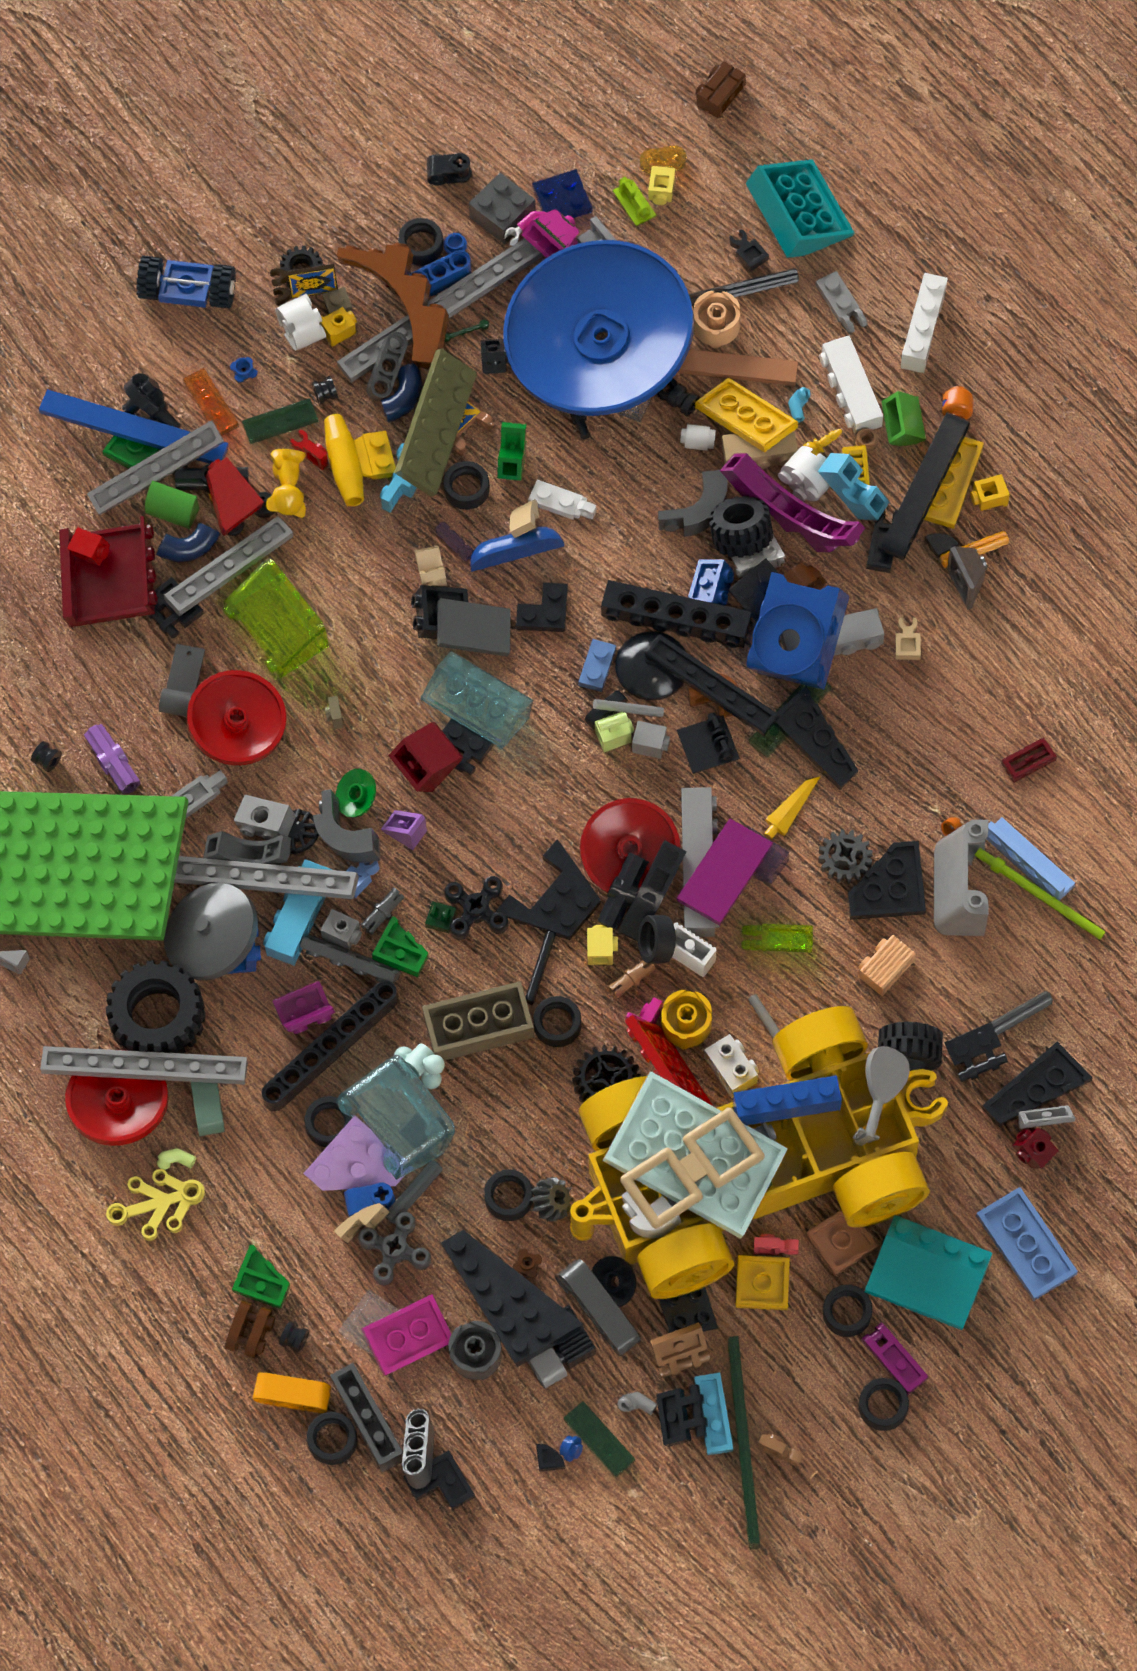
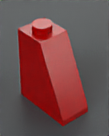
M227 457L222 461L217 459L208 466L209 471L206 475L218 524L223 536L227 535L258 511L264 503Z

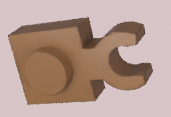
M762 1434L758 1442V1450L799 1467L803 1459V1453L788 1448L783 1443L784 1440L777 1435L769 1434L767 1436Z

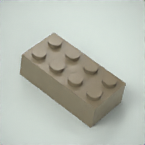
M521 981L422 1006L433 1053L441 1056L444 1061L534 1038V1027Z

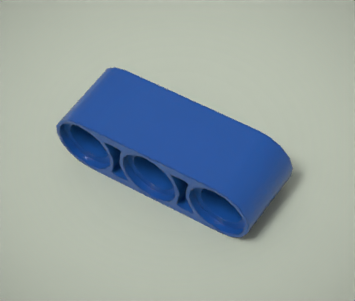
M458 250L412 273H419L428 278L431 284L429 297L448 289L471 274V258L467 252ZM459 264L464 265L463 267H457ZM439 274L444 275V276H442V277H436V275H439Z

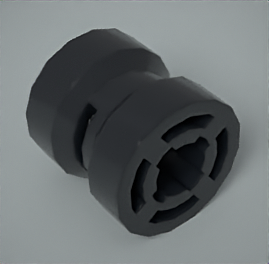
M678 384L671 391L667 403L672 407H678L681 413L689 416L696 409L695 402L700 399V396L694 392H687L685 386Z

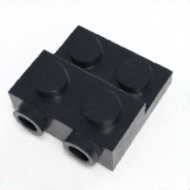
M421 585L411 598V607L416 608L417 615L413 619V629L418 631V638L437 639L439 599L468 602L467 589Z

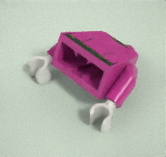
M557 210L550 212L533 211L517 223L518 227L508 228L504 239L509 235L515 236L510 241V245L513 246L518 242L519 234L523 232L522 236L548 258L560 250L578 244L575 237L579 231L575 227V220L571 216L564 217Z

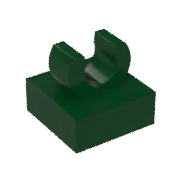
M432 901L425 927L449 934L450 924L455 918L457 908Z

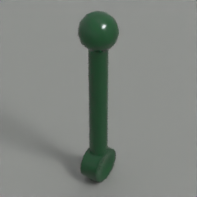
M481 320L478 325L451 334L446 333L444 342H449L451 338L478 329L487 330L489 322Z

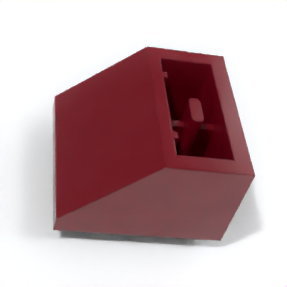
M431 722L403 738L388 755L417 792H433L464 758L435 722Z

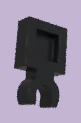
M739 230V236L742 238L739 241L735 240L732 236L729 237L731 247L738 249L736 257L749 272L769 260V254L756 239L750 242L747 240V234L744 230Z

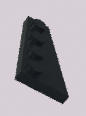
M805 686L777 712L779 718L774 725L841 790L858 774V769L844 746L839 743L831 725H828L822 715V710L814 702L809 689Z
M1057 1041L982 1105V1110L1001 1127L1019 1118V1112L1035 1110L1091 1082L1093 1077Z

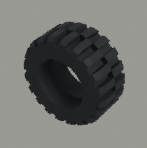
M154 960L146 961L147 965L141 967L138 963L132 966L133 971L128 972L125 970L120 974L121 981L115 980L112 984L113 993H108L106 999L108 1004L106 1016L118 1045H122L123 1050L186 1053L185 1047L187 1045L193 1047L197 1042L195 1036H201L203 1031L202 1023L205 1022L206 1018L201 991L198 984L194 982L193 976L189 972L184 973L183 968L175 964L172 968L168 961L161 960L160 964H155ZM158 993L167 994L178 1001L180 1009L177 1016L171 1023L162 1028H143L133 1020L132 1013L135 1006L146 996Z

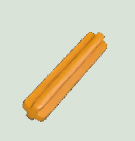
M1001 531L962 547L975 548L978 555H982L1007 545L1009 537L1005 531ZM950 551L940 556V561L944 568L948 567Z

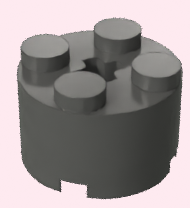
M471 1321L470 1323L460 1325L453 1331L449 1339L448 1346L452 1367L462 1377L470 1380H486L498 1369L502 1360L501 1341L495 1329L489 1324L482 1321ZM476 1347L480 1348V1352L471 1353V1350H475Z

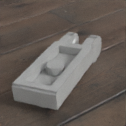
M837 271L816 281V287L838 322L842 323L849 334L855 331L854 325L849 318L853 315L861 327L867 326L868 322L865 315Z

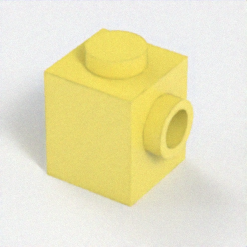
M595 925L592 928H587L588 965H613V951H618V936H613V928H608L605 925Z

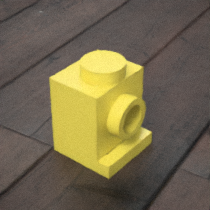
M652 166L648 200H653V203L656 205H665L667 202H672L675 168Z

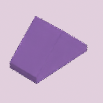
M394 810L381 830L414 850L427 832L426 819L422 814Z

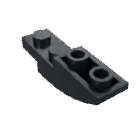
M666 840L663 841L617 932L638 942V930L644 917L655 915L687 851Z

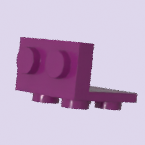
M320 981L272 1000L283 1028L287 1032H293L294 1034L307 1030V1025L317 1022V1024L329 1021L332 1019L330 1015L335 1013L334 1008L328 1003Z

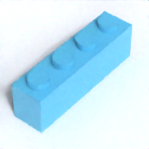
M306 859L304 860L302 866H298L304 868L332 870L330 868H327L325 866L319 865ZM285 893L282 910H277L273 920L275 925L272 932L268 931L263 941L267 956L295 966L302 951L300 947L302 939L309 935L326 897Z

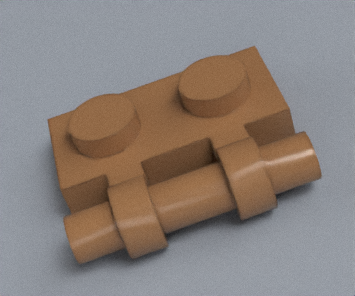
M699 1323L650 1340L658 1367L667 1364L658 1368L661 1378L669 1375L672 1377L680 1374V1371L691 1367L696 1369L701 1367L702 1363L711 1360L708 1351L698 1354V1352L708 1349L702 1327ZM689 1356L688 1358L676 1362V1360Z

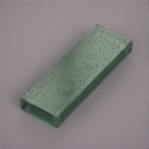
M310 398L242 420L250 444L318 422Z
M584 1401L563 1417L567 1425L581 1438L584 1444L615 1478L635 1462V1458Z

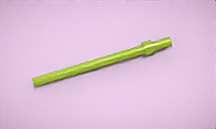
M979 848L974 856L991 866L990 870L996 874L1001 873L1099 940L1106 933L1007 866L1006 861L1000 857L995 858L982 848Z

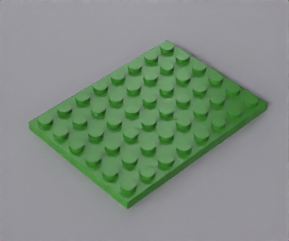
M0 791V934L164 941L189 800L186 797Z

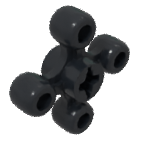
M487 877L483 882L482 891L470 895L464 891L463 886L458 882H451L446 885L444 889L446 900L451 904H460L464 909L463 915L460 918L454 919L450 924V933L454 939L463 940L467 938L471 925L483 921L489 925L490 930L495 934H503L507 931L509 926L507 916L501 912L495 913L489 907L491 899L499 897L503 891L502 881L498 877Z

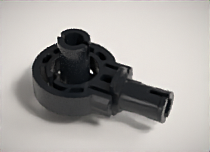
M137 373L124 385V390L130 398L122 405L124 412L135 415L141 409L150 416V420H157L159 423L176 428L181 427V424L168 412V403L164 401V394L154 379L149 378L144 373Z

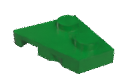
M392 916L372 953V959L418 978L428 959V952L421 944L415 941V938L409 931L406 932L399 925V920Z
M250 1244L232 1287V1292L281 1309L289 1291L290 1283L260 1254L254 1245Z

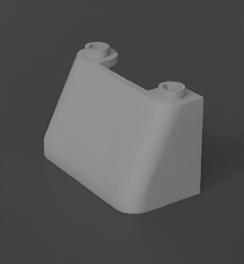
M970 820L939 840L935 845L934 926L937 932L943 935H985L989 915V902L983 892L968 890V865H972L974 855L979 848L985 850V840L988 836V820Z

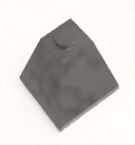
M954 546L950 548L947 570L967 610L972 609L984 581L987 564L982 555L979 556L975 548Z

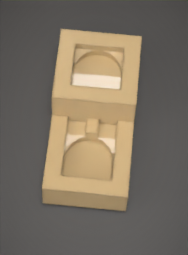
M536 499L512 511L510 516V533L514 538L536 528L535 520L539 518L538 502Z
M380 1203L371 1205L350 1216L334 1232L348 1243L364 1225L375 1229L390 1211Z

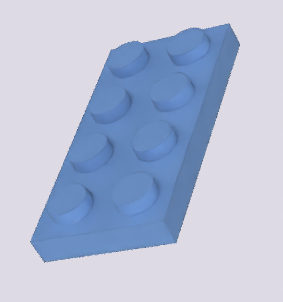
M1021 1187L977 1212L976 1217L1033 1301L1078 1274L1077 1269Z

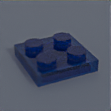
M577 169L532 183V188L540 208L544 212L557 210L564 217L571 216L573 218L592 212L591 203Z

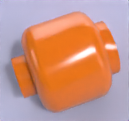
M955 386L947 390L943 394L942 399L943 416L945 417L946 413L949 412L966 420L970 419L973 414L974 397L972 393L961 386Z

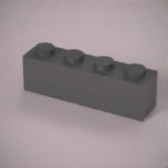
M354 1363L331 1374L330 1377L335 1390L381 1473L401 1463L403 1451Z

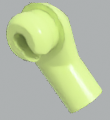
M179 1148L166 1150L158 1155L157 1166L167 1170L170 1168L171 1163L178 1162L192 1168L197 1157Z

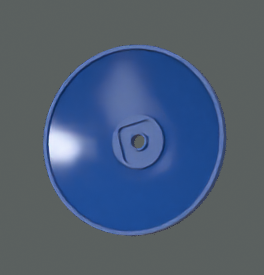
M617 240L589 241L554 253L526 275L514 292L506 311L503 327L504 347L514 375L520 384L540 402L569 414L581 416L608 415L633 408L645 402L662 390L673 379L690 350L694 331V313L688 290L676 270L662 257L649 249L629 242ZM601 332L608 334L604 340L596 339L597 334Z

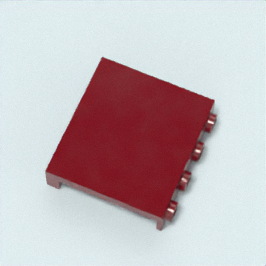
M140 516V524L91 531L102 536L110 544L108 556L102 561L100 566L75 557L67 549L74 534H72L69 528L59 530L63 619L69 627L155 614L154 605H157L158 599L153 588V583L156 582V572L152 568V561L155 560V550L151 546V539L154 538V529L144 516Z

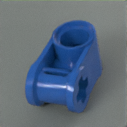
M384 1182L364 1187H355L344 1192L348 1217L378 1203L389 1209L395 1202L392 1188ZM382 1193L386 1195L384 1201H380V1194Z

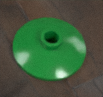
M359 768L347 772L341 778L336 789V796L339 799V811L350 818L364 815L372 806L376 795V783L373 776L368 771Z

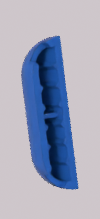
M543 526L536 527L516 538L512 534L490 539L479 544L473 551L470 559L471 572L561 548L565 544L562 537L555 530Z

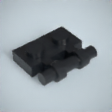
M171 577L155 590L158 599L157 605H154L155 614L147 616L150 619H154L159 624V629L173 639L179 634V631L174 627L178 622L186 628L202 616L204 612L196 604L179 616L164 600V594L179 585ZM166 608L171 615L166 618L160 611Z
M454 717L450 719L442 730L455 748L463 754L464 758L455 767L459 772L464 771L472 775L476 767L470 764L471 760L481 764L494 746V741Z
M992 1022L944 1042L954 1066L964 1063L967 1068L958 1072L961 1082L970 1078L971 1080L979 1078L978 1075L991 1069L993 1071L1000 1069V1065L1009 1062L1005 1052L998 1056H995L993 1052L994 1049L1002 1045ZM986 1054L988 1060L974 1066L972 1059Z
M699 1385L689 1386L690 1396L685 1397L684 1389L680 1388L656 1394L664 1446L671 1447L692 1441L690 1430L694 1429L697 1439L707 1437L706 1427H708L707 1418L704 1417L702 1406L705 1403L704 1395L700 1393ZM692 1406L694 1419L688 1420L687 1407Z

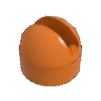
M950 817L941 824V830L947 836L963 824H961L959 818Z

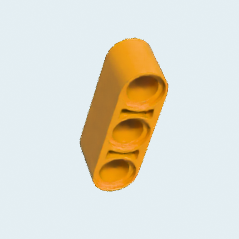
M258 1373L252 1400L266 1405L314 1413H327L332 1386L319 1381L271 1373Z

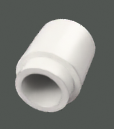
M687 424V429L682 428L680 443H685L684 448L705 451L707 449H714L716 430H712L708 426Z

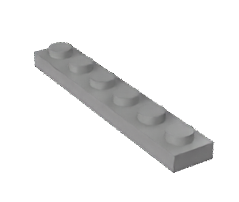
M211 420L90 491L87 495L97 513L102 515L150 487L152 480L156 482L162 480L225 443Z
M279 516L275 517L164 594V600L181 616L293 538V531Z

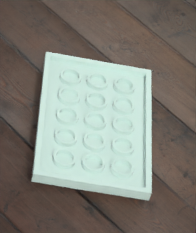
M650 1072L603 1161L626 1174L664 1148H670L678 1160H681L691 1153L684 1144L683 1137L722 1111L657 1074ZM728 1120L696 1140L719 1175L752 1155ZM745 1124L744 1126L763 1151L764 1159L721 1188H716L708 1176L697 1181L695 1184L702 1192L703 1199L689 1208L690 1211L740 1239L744 1236L788 1149ZM666 1160L636 1179L676 1203L690 1195Z

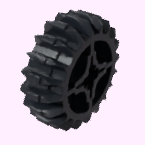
M604 1044L601 1052L594 1047L592 1048L593 1055L585 1052V1060H577L578 1067L573 1069V1074L576 1077L572 1078V1084L576 1085L574 1088L575 1094H581L579 1101L585 1102L596 1094L595 1091L609 1087V1083L603 1079V1072L608 1079H611V1086L622 1082L623 1078L641 1077V1074L637 1073L639 1065L633 1064L634 1057L629 1056L626 1058L627 1051L625 1049L618 1054L616 1046H613L611 1051H607V1046ZM606 1063H613L619 1067L611 1068ZM597 1065L598 1073L592 1076L591 1080L585 1081L588 1072Z

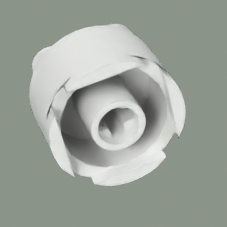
M307 294L275 309L280 327L283 326L286 332L284 335L295 351L326 338L323 327L319 325L322 322V317L317 308H311L312 303Z
M801 446L781 468L778 477L782 482L788 484L793 490L795 497L803 502L805 499L815 502L828 490L830 485L818 472L826 458L820 453L817 456L811 453L813 449L807 446Z

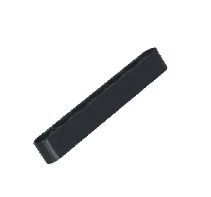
M949 412L946 413L883 540L882 552L901 560L905 559L963 442L970 425L969 420Z
M387 980L377 983L267 1082L261 1092L265 1107L274 1112L283 1109L395 1008L398 1003V996L394 983ZM384 992H390L393 994L388 999H382L380 997V995ZM368 1008L374 1010L369 1016L361 1014L363 1010ZM348 1025L355 1027L354 1031L349 1033L344 1032L343 1028ZM328 1042L337 1044L335 1048L330 1050L324 1048ZM309 1059H316L318 1061L316 1065L311 1067L305 1065ZM290 1076L299 1077V1080L295 1083L287 1082ZM271 1093L280 1094L277 1100L268 1099Z

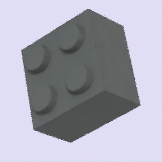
M499 173L468 203L469 218L504 245L513 237V235H509L504 239L506 230L510 227H518L517 223L530 212L536 211L535 199L502 173Z

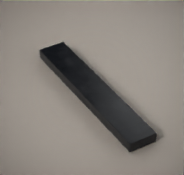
M660 634L644 652L647 658L763 736L766 735L779 718V714Z

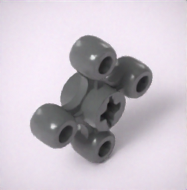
M408 1212L400 1213L397 1216L394 1234L381 1237L372 1228H364L358 1234V1242L363 1249H378L383 1254V1261L375 1267L373 1272L374 1280L379 1285L386 1286L393 1281L394 1266L403 1260L409 1261L417 1270H425L431 1264V1254L427 1249H413L406 1243L407 1236L416 1227L414 1216ZM404 1221L410 1222L406 1226L402 1225ZM366 1237H372V1240L365 1241L364 1239ZM398 1244L399 1250L395 1249L394 1253L392 1252L391 1254L390 1248L394 1249L395 1246ZM419 1257H425L423 1261L417 1260ZM382 1272L388 1273L385 1277H381L379 1275Z

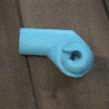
M801 387L795 391L788 401L791 416L798 423L805 419L802 408L811 396L810 390L806 387Z

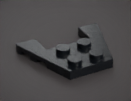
M556 839L543 855V860L561 872L558 878L531 909L509 895L496 912L504 913L507 918L515 920L516 923L527 924L539 928L543 932L550 931L558 937L571 940L601 904V899L560 841Z

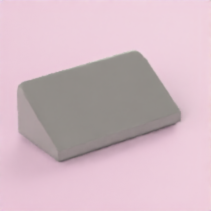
M1068 1105L1019 1112L1020 1129L1075 1121V1116Z

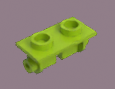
M627 177L621 178L619 180V187L612 191L635 226L656 217L655 212L635 182L627 179Z

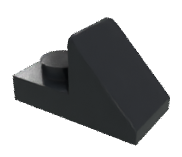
M480 340L483 374L505 373L504 340Z

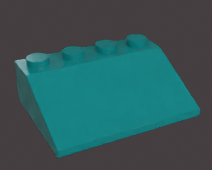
M813 159L758 165L745 183L787 258L806 256L852 237L855 234Z
M895 1215L864 1292L963 1331L987 1272L992 1252Z

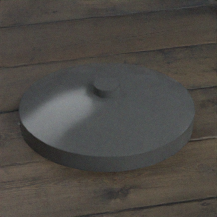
M212 883L193 890L177 904L168 919L164 947L169 961L173 966L177 964L182 967L184 973L189 972L195 980H212L228 974L247 957L255 942L258 930V917L255 906L246 894L229 884Z

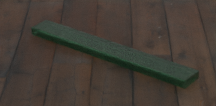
M738 1336L728 1338V1354L748 1547L750 1550L759 1549L760 1539Z

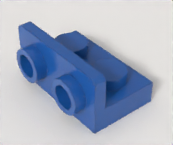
M699 559L688 598L725 606L728 602V590L734 580V570L722 559Z

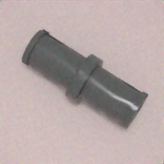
M393 887L380 903H376L373 906L374 910L360 924L363 929L366 928L365 931L368 934L373 935L381 923L392 916L390 913L405 898L403 894H399L400 891Z

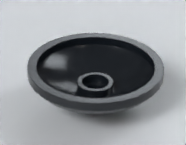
M648 631L632 636L621 646L616 656L615 670L621 686L631 695L643 700L665 699L675 694L684 684L683 681L667 670L648 660L644 654L659 634L686 652L678 640L662 632Z

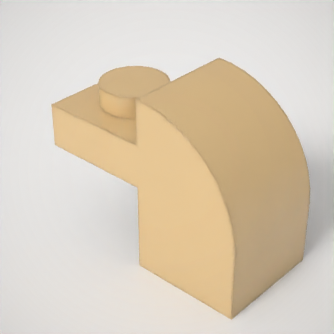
M439 546L414 550L421 584L440 587L447 586Z

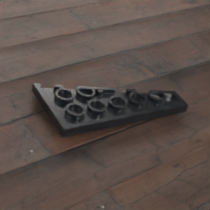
M462 1230L441 1242L442 1247L488 1322L497 1332L502 1345L516 1367L585 1328L581 1321L466 1231Z

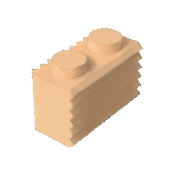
M894 935L888 940L882 939L876 946L875 950L877 952L873 957L867 956L859 965V969H861L859 978L881 996H884L915 961L916 953Z

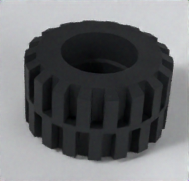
M736 496L733 499H726L723 503L717 504L716 508L711 511L709 524L713 545L721 554H728V557L738 556V558H742L747 555L752 556L756 552L759 553L763 551V548H767L770 545L769 542L773 539V529L769 508L765 505L764 501L758 500L756 497Z
M896 1022L879 1029L878 1047L887 1046L901 1052L909 1062L910 1071L918 1069L931 1071L941 1066L943 1032L940 1029L920 1022Z

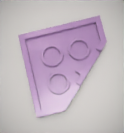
M354 1115L303 1174L322 1191L343 1190L383 1182L389 1186H396L413 1166Z

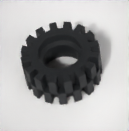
M302 245L301 250H298V246L294 247L293 252L291 249H288L287 255L283 254L282 261L280 260V269L285 271L293 270V267L300 263L309 264L311 267L323 265L317 251L314 253V248L312 247L307 250L304 245Z

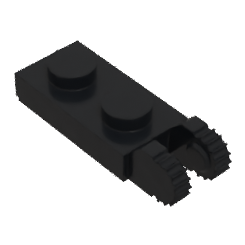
M884 510L874 525L866 569L890 573L894 556L881 551L883 540L891 524L883 523L886 516V511ZM895 510V512L893 513L892 521L894 520L898 510Z

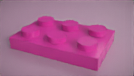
M432 1294L361 1328L383 1376L449 1345V1339L452 1335Z

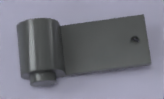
M176 644L167 687L163 688L160 696L159 712L187 717L190 698L198 686L205 649Z

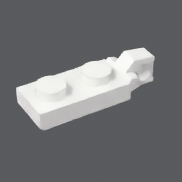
M540 480L536 481L528 499V502L536 499L538 508L572 520L580 518V515L593 520L596 513V505L587 502L586 497Z

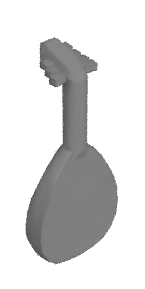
M881 1046L874 1048L866 1060V1079L874 1102L866 1130L859 1128L855 1135H853L855 1143L860 1146L867 1142L879 1140L880 1136L875 1135L883 1104L892 1100L903 1089L909 1076L910 1068L907 1058L901 1052L891 1047Z

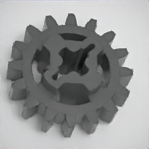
M841 829L839 836L832 832L831 840L824 838V846L819 847V854L821 855L818 856V863L823 864L821 871H829L828 879L836 876L837 883H840L842 879H846L847 884H850L853 877L860 881V873L865 875L868 871L867 867L872 866L870 858L873 855V850H867L870 845L869 841L862 842V834L855 837L854 830H851L849 835H845L844 830ZM834 848V854L829 858V852ZM862 855V861L857 865L856 860Z

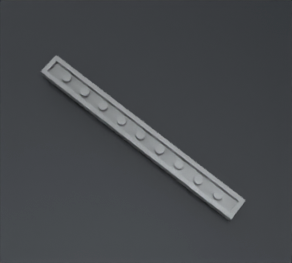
M524 238L428 301L427 306L430 304L442 305L447 310L449 318H451L544 255ZM408 315L337 361V366L351 383L374 368L382 342L391 333L401 332L407 337L408 345L413 343L412 326ZM394 338L390 340V346L395 350H399V341Z

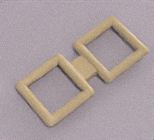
M726 1108L683 1137V1142L691 1153L681 1160H678L670 1148H664L621 1176V1183L653 1228H660L701 1201L703 1194L695 1183L705 1176H708L716 1188H721L764 1159L763 1151L732 1108ZM728 1120L752 1155L719 1175L696 1140ZM666 1160L690 1195L657 1216L633 1181Z

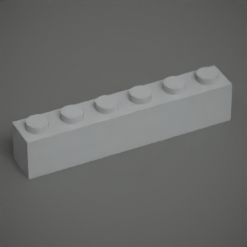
M711 787L681 788L682 849L687 851L683 858V888L713 844V834H717V819H712V811H717V797L712 796ZM684 905V928H687V931L691 930V934L695 933V936L715 937V928H720V926Z

